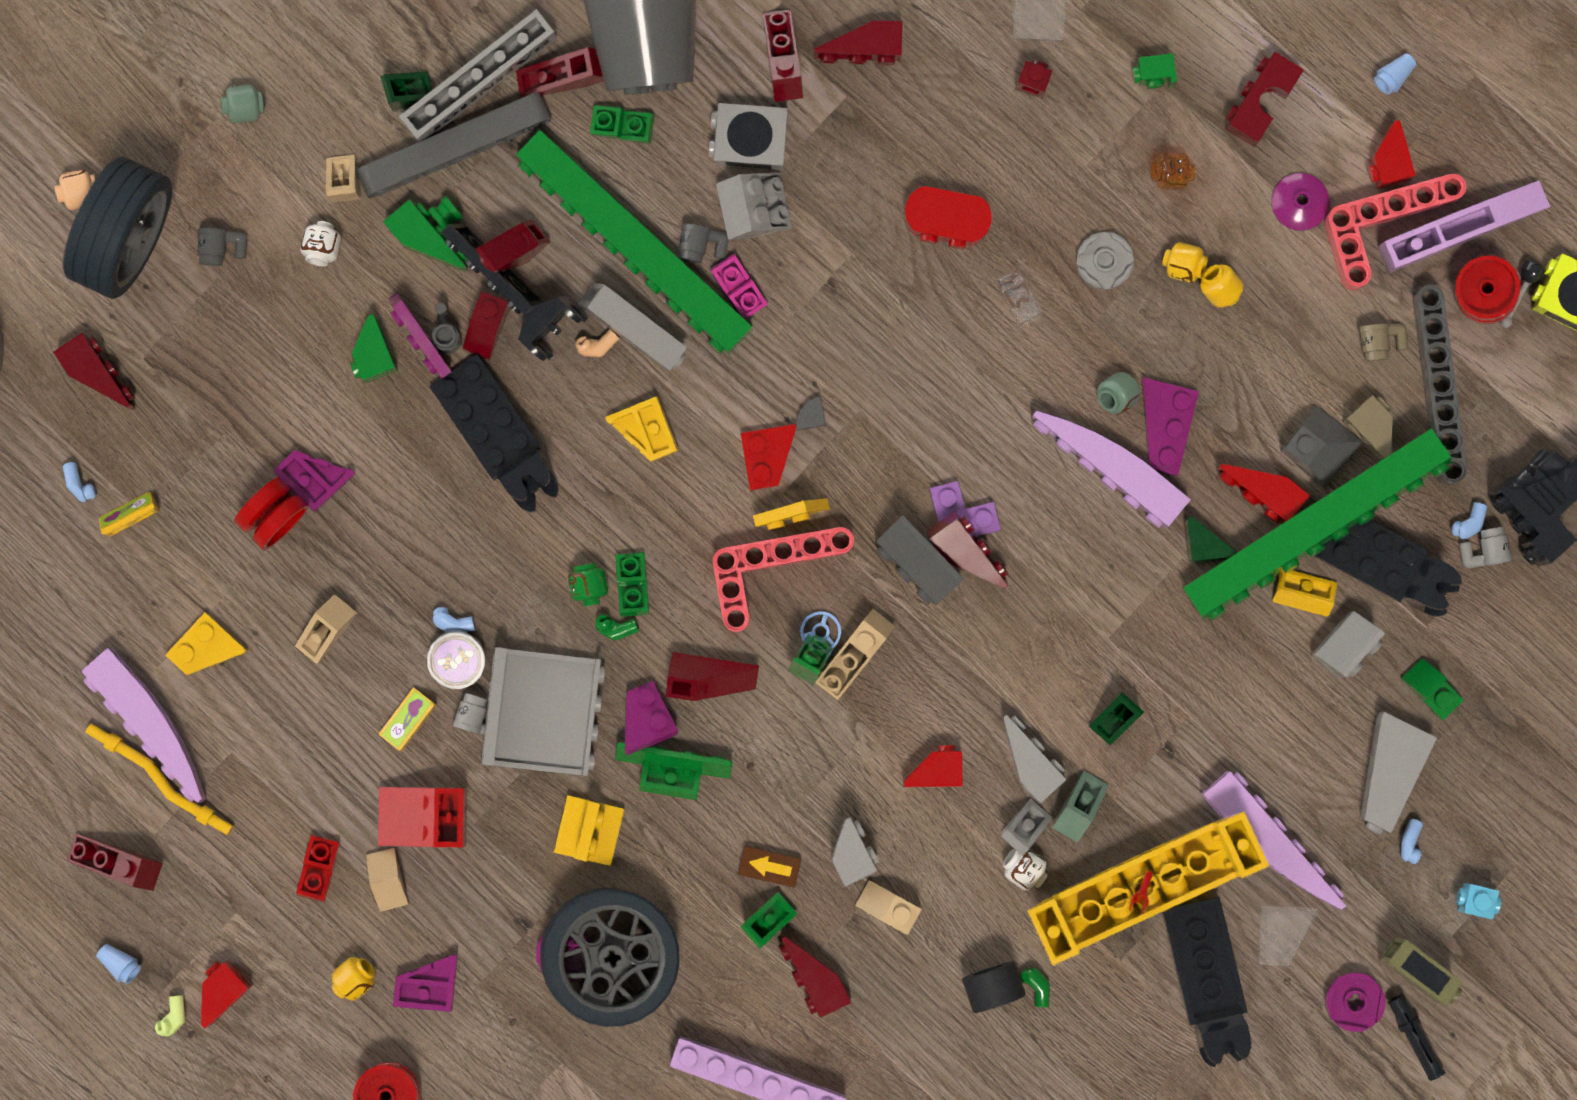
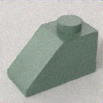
M1083 771L1062 806L1052 828L1078 842L1093 821L1109 785Z

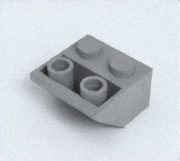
M780 173L739 174L716 183L728 240L749 239L792 229Z
M1352 611L1343 618L1311 656L1336 679L1353 677L1364 665L1361 660L1369 654L1372 656L1382 646L1383 642L1380 639L1385 633Z
M850 817L843 821L831 857L845 887L876 872L877 870L874 865L879 863L872 847L865 848L861 840L866 835L859 821L855 820L852 822Z

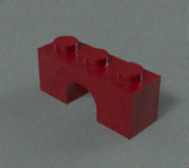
M1274 52L1270 59L1264 56L1256 69L1260 73L1255 83L1249 80L1240 94L1245 97L1240 107L1234 104L1225 118L1229 121L1225 130L1254 148L1274 119L1262 110L1260 96L1265 93H1275L1286 99L1304 71L1303 68L1277 52Z

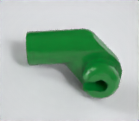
M602 614L595 620V627L599 634L612 641H617L639 632L634 619L619 624L609 618L608 615Z
M1037 968L1023 969L1020 973L1022 983L1029 984L1035 990V1007H1049V980Z

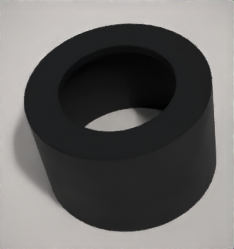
M1015 961L992 966L962 978L973 1013L994 1009L1026 996Z

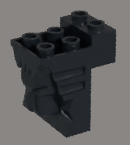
M1541 449L1527 466L1521 468L1514 476L1508 477L1488 494L1493 499L1490 503L1500 514L1505 513L1512 520L1510 523L1511 527L1520 536L1525 535L1527 537L1519 546L1523 549V552H1521L1522 556L1531 565L1536 564L1540 567L1553 563L1577 541L1558 519L1562 513L1577 501V454L1570 460H1567L1554 450Z

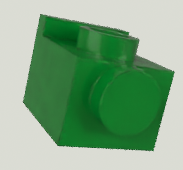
M1174 53L1139 57L1136 66L1132 67L1134 84L1139 83V86L1146 85L1147 89H1156L1163 87L1164 83H1167L1168 88H1174L1177 83Z

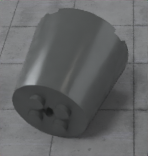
M583 0L606 91L624 90V95L649 93V87L652 88V92L677 90V84L694 82L696 0Z

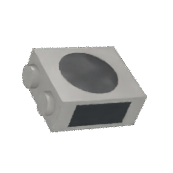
M718 103V111H712L711 128L716 129L715 140L710 139L709 157H714V165L783 170L788 108Z

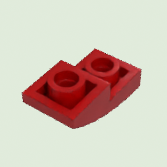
M311 835L303 861L304 866L296 890V896L325 903L339 850V842Z

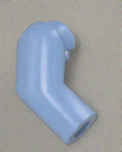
M69 462L62 466L66 487L79 501L88 502L89 499L96 497V490L92 484L89 483L83 486L75 462Z
M1474 502L1470 518L1463 522H1454L1452 534L1456 537L1460 536L1461 539H1468L1480 532L1488 506Z
M437 607L433 611V623L445 633L448 631L469 632L475 630L472 616L455 619L445 607Z
M1416 819L1409 820L1401 843V858L1405 862L1409 861L1411 864H1417L1422 855L1419 849L1414 848L1423 827V823Z

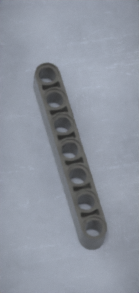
M534 93L366 164L356 172L367 198H374L549 123L551 118L541 94Z
M1429 284L1415 293L1413 309L1429 430L1432 428L1440 441L1444 435H1447L1454 442L1452 450L1447 451L1452 457L1450 464L1457 468V476L1455 479H1450L1444 473L1437 477L1440 483L1450 486L1461 482L1465 478L1467 464L1444 294L1438 286ZM1424 292L1434 296L1435 303L1433 306H1427L1423 303L1422 295ZM1427 321H1433L1438 325L1437 335H1431L1427 332ZM1432 349L1438 350L1441 353L1442 361L1440 364H1436L1430 359V351ZM1435 378H1440L1445 382L1446 390L1444 393L1438 392L1434 388L1433 382ZM1439 407L1448 409L1450 413L1448 421L1439 419L1437 415Z

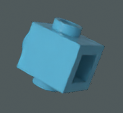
M1464 883L1463 888H1460L1458 891L1456 905L1459 906L1457 911L1493 920L1494 914L1497 915L1500 911L1502 899L1498 897V890Z

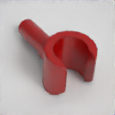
M1146 871L1141 888L1131 898L1129 903L1130 911L1134 903H1140L1143 906L1141 915L1145 913L1149 904L1147 890L1153 876L1152 872Z

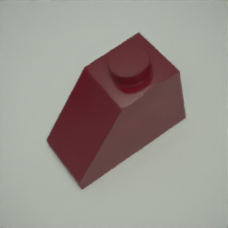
M481 291L470 319L463 350L478 354V356L489 360L491 359L510 311L507 301Z

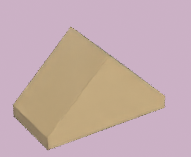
M355 154L326 158V195L332 203L361 199Z
M391 848L366 855L369 883L380 912L409 905L396 849Z

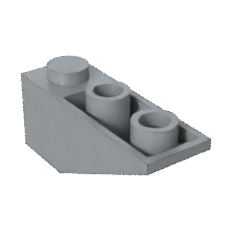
M1004 715L1002 721L1018 781L1041 804L1066 781L1062 775L1065 770L1054 758L1049 761L1042 754L1046 749L1035 737L1030 740L1022 732L1026 727L1015 715L1011 718L1008 715Z

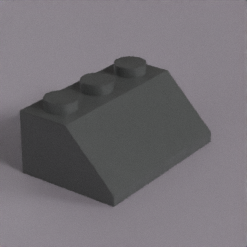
M904 515L876 541V544L879 546L876 550L877 553L887 563L892 560L899 567L896 571L907 584L912 581L919 588L916 593L927 605L933 602L936 606L964 579Z

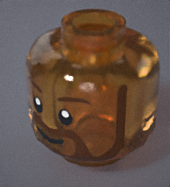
M1164 152L1152 161L1151 180L1156 182L1157 187L1161 190H1185L1189 182L1195 178V165L1191 164L1189 157L1185 153Z

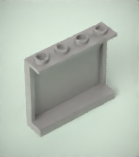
M495 647L481 764L588 776V770L593 771L595 753H590L591 741L596 742L598 735V724H594L595 712H600L602 695H597L598 683H603L605 666H600L601 659Z

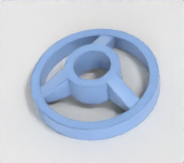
M822 611L807 616L801 626L802 641L804 642L808 634L811 636L816 635V628L823 626L826 628L827 633L822 638L826 639L831 647L834 648L841 637V627L838 620L832 614ZM823 615L821 623L816 624L812 632L803 634L804 626L811 617ZM828 616L835 621L838 627V637L835 643L829 637L830 630L826 625Z

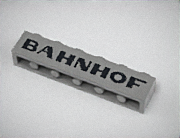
M536 9L399 116L401 121L417 142L432 137L557 39L554 30Z

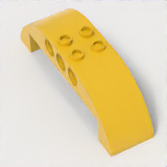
M1243 811L1192 830L1097 873L1045 899L1027 911L1051 964L1055 965L1079 954V950L1232 879L1249 876L1268 867L1269 864ZM1146 871L1153 873L1147 890L1149 904L1145 913L1141 915L1143 906L1140 903H1134L1130 911L1129 903L1132 896L1138 893L1141 888Z

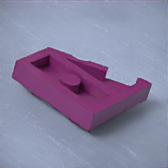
M295 450L273 470L314 513L355 476V472L351 469L332 465L330 462L322 459L311 458L307 454Z
M653 681L627 691L624 747L626 756L677 735L678 729Z
M453 954L396 976L393 1007L452 1012L458 955Z

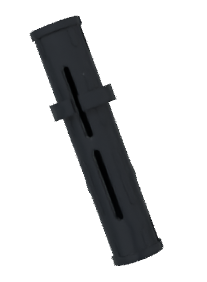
M1400 994L1390 999L1387 1003L1400 1024L1398 1028L1401 1033H1405L1415 1055L1428 1076V1080L1432 1081L1443 1076L1446 1072L1419 1025L1421 1020L1412 1012L1405 999V995Z

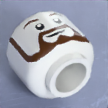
M318 221L317 225H310L305 228L300 247L301 254L305 256V261L316 266H327L328 263L335 261L341 244V235L334 230L333 224L325 221Z
M1014 848L1003 862V867L1005 868L1004 876L1024 891L1030 890L1034 886L1039 888L1047 878V873H1045L1046 861L1031 849L1024 855H1021Z

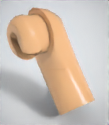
M609 329L600 339H590L586 336L579 337L576 340L575 347L578 353L584 357H602L619 338Z

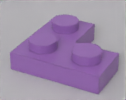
M958 481L929 489L938 523L956 511L961 518L966 516L975 528L972 531L975 537L1001 530L994 502L965 509Z

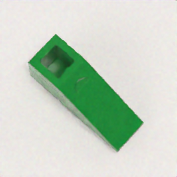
M409 199L383 221L385 226L405 249L462 272L468 270L464 264L467 258L460 251L456 253L445 243L447 238L441 233L443 231L438 224L434 228L427 221L430 214L420 203L414 205Z
M808 634L794 657L788 672L814 685L834 648L829 646V642L826 639L817 635L812 637Z

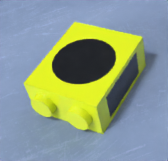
M1562 253L1555 259L1551 258L1545 268L1544 274L1547 277L1544 284H1539L1532 295L1531 300L1535 301L1532 310L1577 331V260Z

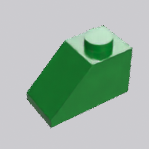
M371 314L367 317L352 351L354 361L350 363L356 379L361 378L365 384L398 371L377 317Z

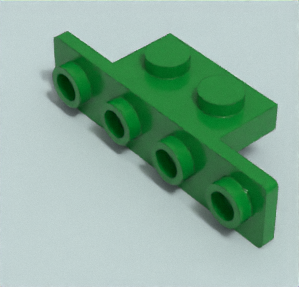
M618 742L616 745L615 760L643 765L639 791L697 800L701 775L730 779L733 762L720 756L705 757L690 751L674 752L660 746L647 747L626 756L624 752L625 743Z

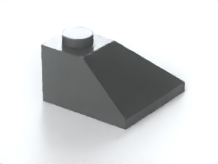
M1315 406L1280 452L1324 487H1327L1362 441L1319 407Z

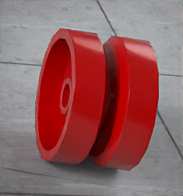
M1481 256L1470 260L1461 269L1456 279L1455 300L1458 308L1468 319L1476 323L1494 324L1504 320L1514 311L1519 300L1520 279L1517 271L1508 261L1497 256ZM1486 285L1492 286V292L1489 294L1482 291Z
M276 477L264 485L241 508L233 521L244 532L255 530L252 540L263 551L271 548L299 522L309 507L298 495L287 498L290 487L280 477Z
M382 1062L372 1066L357 1080L353 1090V1100H384V1091H388L391 1094L392 1098L390 1100H421V1085L417 1075L408 1066L398 1062Z

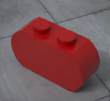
M922 186L909 196L905 206L904 220L908 230L914 236H919L922 242L937 244V240L949 242L948 246L951 248L965 249L966 246H974L985 238L991 226L992 214L988 203L982 197Z

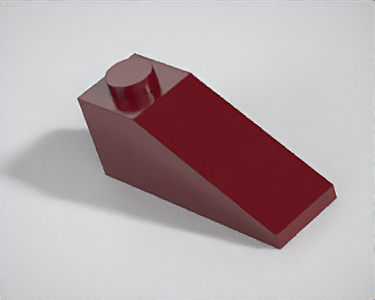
M590 47L516 70L520 98L534 93H540L543 96L604 82L596 49Z

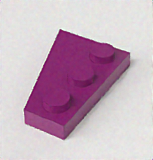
M397 293L388 300L394 309L390 312L391 316L399 327L403 325L407 327L411 333L407 336V339L416 351L421 348L427 358L423 362L433 375L438 372L441 378L450 374V368L424 333L416 318L406 307L401 296Z
M1142 377L1148 465L1157 472L1178 476L1199 391Z

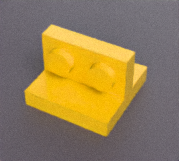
M567 795L554 853L575 857V859L582 861H591L611 866L625 809Z

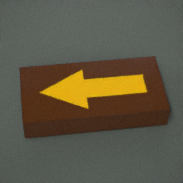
M744 846L738 875L795 888L801 859Z

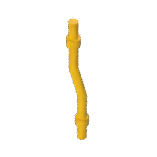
M92 723L87 727L85 733L103 743V748L112 753L117 752L144 768L167 800L194 815L196 821L205 826L209 824L223 834L229 835L233 825L216 816L215 811L206 805L202 807L193 801L190 802L184 795L175 791L152 759L122 742L123 738L114 733L109 734Z

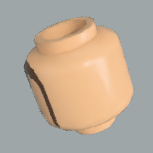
M85 169L61 174L59 177L60 185L54 186L58 203L64 202L69 210L79 209L95 181L94 174L89 175Z

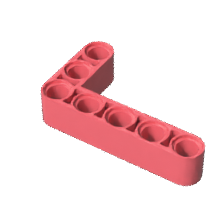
M1448 174L1334 207L1325 217L1324 223L1343 286L1352 291L1358 290L1365 286L1371 278V269L1360 235V229L1452 204L1460 199L1466 191L1464 178L1457 174ZM1445 183H1453L1456 186V195L1451 196L1446 193L1444 189ZM1418 190L1425 191L1429 195L1428 203L1424 204L1418 201L1416 195ZM1390 198L1400 201L1401 211H1393L1390 208ZM1362 206H1368L1373 210V219H1366L1362 216ZM1334 214H1341L1345 217V227H1339L1334 224ZM1343 241L1353 244L1354 254L1348 255L1342 251L1341 244ZM1351 269H1357L1361 272L1362 282L1356 283L1351 280L1349 276Z
M838 527L719 549L714 554L713 567L725 627L731 632L739 633L744 631L749 624V613L741 573L844 555L852 549L854 544V537L850 530ZM843 533L848 537L849 545L846 548L838 549L833 545L832 539L836 534ZM810 538L818 540L821 545L820 550L816 554L807 553L804 550L806 540ZM779 544H787L791 547L792 554L789 558L780 559L776 556L775 549ZM758 549L762 552L763 559L759 564L755 565L747 561L746 555L749 550ZM723 554H729L734 558V565L728 570L721 569L718 566V559ZM729 582L736 583L739 586L740 592L735 598H727L723 594V587ZM739 611L744 615L745 621L740 627H733L728 623V616L731 612Z

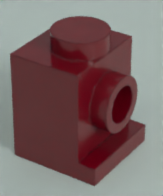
M1032 60V62L1025 61L1016 90L1043 99L1053 70L1047 69L1048 65L1038 60Z

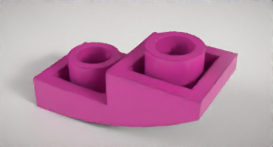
M734 253L709 269L742 318L747 319L768 305Z

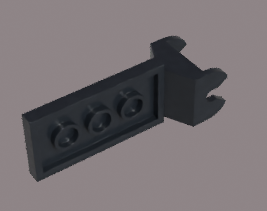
M464 223L448 224L441 232L447 238L445 243L450 249L456 253L460 251L467 258L466 264L474 272H481L488 279L486 283L493 291L498 294L502 292L509 299L507 304L512 310L518 314L522 312L525 315L518 340L540 360L544 361L546 358L549 360L552 358L553 353L542 340L550 331L557 336L562 332L557 324L566 314L577 323L585 322L588 319L587 314L568 295L544 302L510 268L495 273L492 270H488L481 263V256L476 251L478 247L485 243Z
M478 354L452 370L444 378L429 386L493 481L499 479L505 490L520 508L531 513L536 511V500L533 498L532 493L537 492L539 488L546 495L553 498L557 497L559 492L558 483L537 452L542 449Z
M1372 520L1361 526L1359 523H1356L1348 529L1350 531L1348 535L1336 542L1334 539H1331L1324 544L1325 549L1313 556L1399 603L1404 599L1417 610L1435 617L1444 616L1447 613L1446 608L1449 606L1445 595L1446 593L1459 592V585L1462 583L1460 574L1451 565L1438 558L1428 557V550Z
M1220 897L1172 907L1163 911V919L1189 1026L1195 1025L1196 1041L1202 1059L1211 1067L1221 1064L1224 1054L1230 1053L1237 1062L1245 1059L1251 1051V1036L1248 1024L1243 1016L1248 1011Z

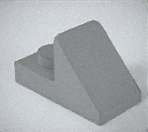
M1030 798L1002 830L1001 837L1021 855H1024L1052 817Z

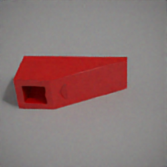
M1221 464L1216 469L1221 473L1219 478L1230 487L1236 485L1243 491L1241 496L1253 506L1258 503L1266 510L1264 515L1275 524L1279 522L1283 524L1291 519L1310 496L1285 476Z

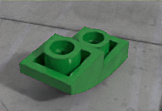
M594 105L590 134L623 141L651 144L655 115L645 112L625 111L617 107Z
M644 552L616 554L620 617L649 615Z

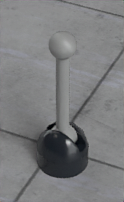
M1525 260L1520 271L1524 282L1520 288L1519 300L1514 311L1504 320L1500 321L1502 327L1508 328L1511 326V318L1528 285L1535 284L1543 278L1546 269L1529 260Z

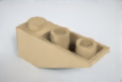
M872 609L815 683L838 700L896 626Z

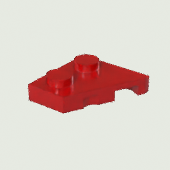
M796 424L740 433L750 491L779 486L796 432Z

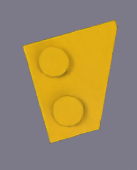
M659 397L651 398L605 417L610 425L614 426L626 440L638 448L651 462L679 451Z
M828 498L805 500L753 515L756 527L767 526L768 530L784 527V521L793 520V523L808 520L810 519L809 515L830 510Z
M205 612L165 656L182 672L190 675L204 668L222 663L225 660L243 655L248 650Z

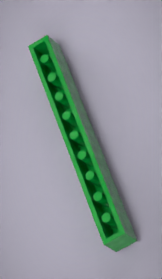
M541 130L516 154L517 159L520 161L517 166L528 177L534 174L541 181L539 187L550 197L553 194L562 200L559 205L570 216L576 213L583 220L581 226L592 236L596 233L605 240L602 245L614 256L619 253L626 260L623 263L624 266L634 275L638 272L647 279L644 284L656 295L661 292L668 299L666 305L677 315L683 312L689 318L686 323L696 333L700 334L703 331L711 338L708 343L719 354L725 351L730 355L752 331V326Z
M1431 428L1183 587L1186 595L1203 621L1208 618L1211 621L1219 618L1226 612L1224 608L1234 602L1238 605L1251 596L1249 592L1259 586L1260 589L1269 586L1275 581L1274 576L1284 570L1285 573L1294 570L1300 565L1299 560L1306 555L1313 557L1325 549L1324 544L1331 539H1334L1335 542L1339 541L1350 533L1348 529L1356 523H1359L1361 526L1375 517L1373 513L1381 507H1384L1386 510L1400 501L1398 497L1406 491L1411 494L1425 485L1423 481L1431 475L1437 478L1450 469L1448 465L1451 463L1452 457Z

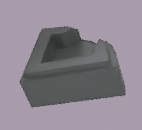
M820 396L808 401L800 410L797 418V431L826 426Z

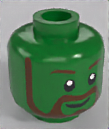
M596 563L573 567L574 571L568 575L571 598L574 601H582L583 607L600 604V598L608 594L605 570L597 567Z

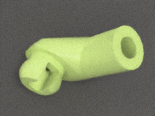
M184 995L169 996L170 1012L155 1025L158 1035L171 1036L184 1024Z

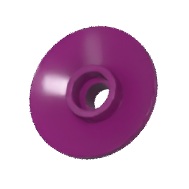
M1305 173L1289 175L1282 179L1273 191L1271 199L1272 210L1277 220L1289 229L1296 231L1312 229L1320 224L1327 215L1329 209L1328 191L1324 184L1312 175ZM1300 195L1305 196L1307 204L1300 205L1297 202V197Z

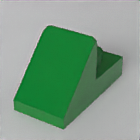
M1423 658L1400 678L1441 721L1464 701L1446 682L1448 678Z
M777 892L741 925V928L761 949L798 913Z

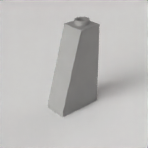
M593 283L578 304L583 311L663 369L668 371L672 367L676 369L683 362L686 356L684 351L687 347L605 284Z
M1379 712L1376 719L1360 820L1367 823L1365 828L1379 835L1383 831L1392 832L1437 739L1386 712Z

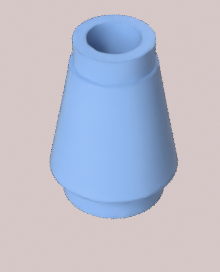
M1405 53L1379 69L1377 76L1374 77V82L1378 89L1387 95L1397 92L1417 66L1416 61L1411 55Z
M109 944L102 946L96 955V958L100 960L119 983L129 984L141 970V965L137 963L138 959Z

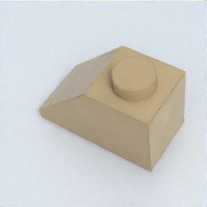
M334 594L315 612L295 647L318 664L346 631L357 612Z
M871 880L866 884L855 905L906 935L909 934L922 910L920 907Z

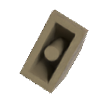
M1372 395L1344 419L1343 422L1379 461H1382L1392 454L1393 416L1388 412L1391 410L1389 405L1381 397L1376 399Z

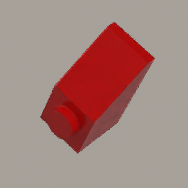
M1400 120L1394 121L1389 126L1369 161L1368 175L1371 182L1376 183L1377 189L1406 182L1416 176Z
M955 745L938 746V751L931 752L903 781V787L963 786L962 751H956Z
M229 960L222 964L217 961L205 972L208 978L202 982L201 1025L204 1029L210 1027L252 987Z

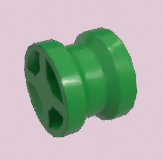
M446 196L441 199L438 206L428 209L430 215L443 230L448 224L460 222L464 219Z

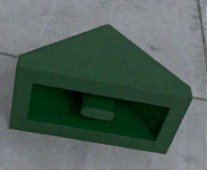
M428 71L384 74L380 76L388 104L393 112L413 106L433 90Z
M1189 516L1184 521L1188 563L1228 559L1236 554L1235 550L1192 516Z
M1119 692L1090 723L1089 727L1107 744L1111 745L1144 711L1123 692Z

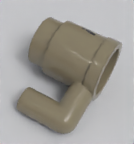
M1372 324L1359 327L1362 353H1365L1366 362L1389 359V336L1396 337L1397 350L1408 349L1407 329L1404 324Z

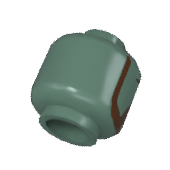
M1117 372L1101 382L1097 388L1099 404L1111 414L1124 413L1134 406L1140 398V388L1137 381L1125 372Z

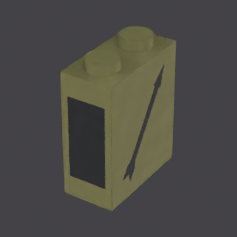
M1395 936L1378 959L1436 1003L1444 1006L1449 1002L1452 1004L1462 992L1460 986L1463 984V981L1407 939Z

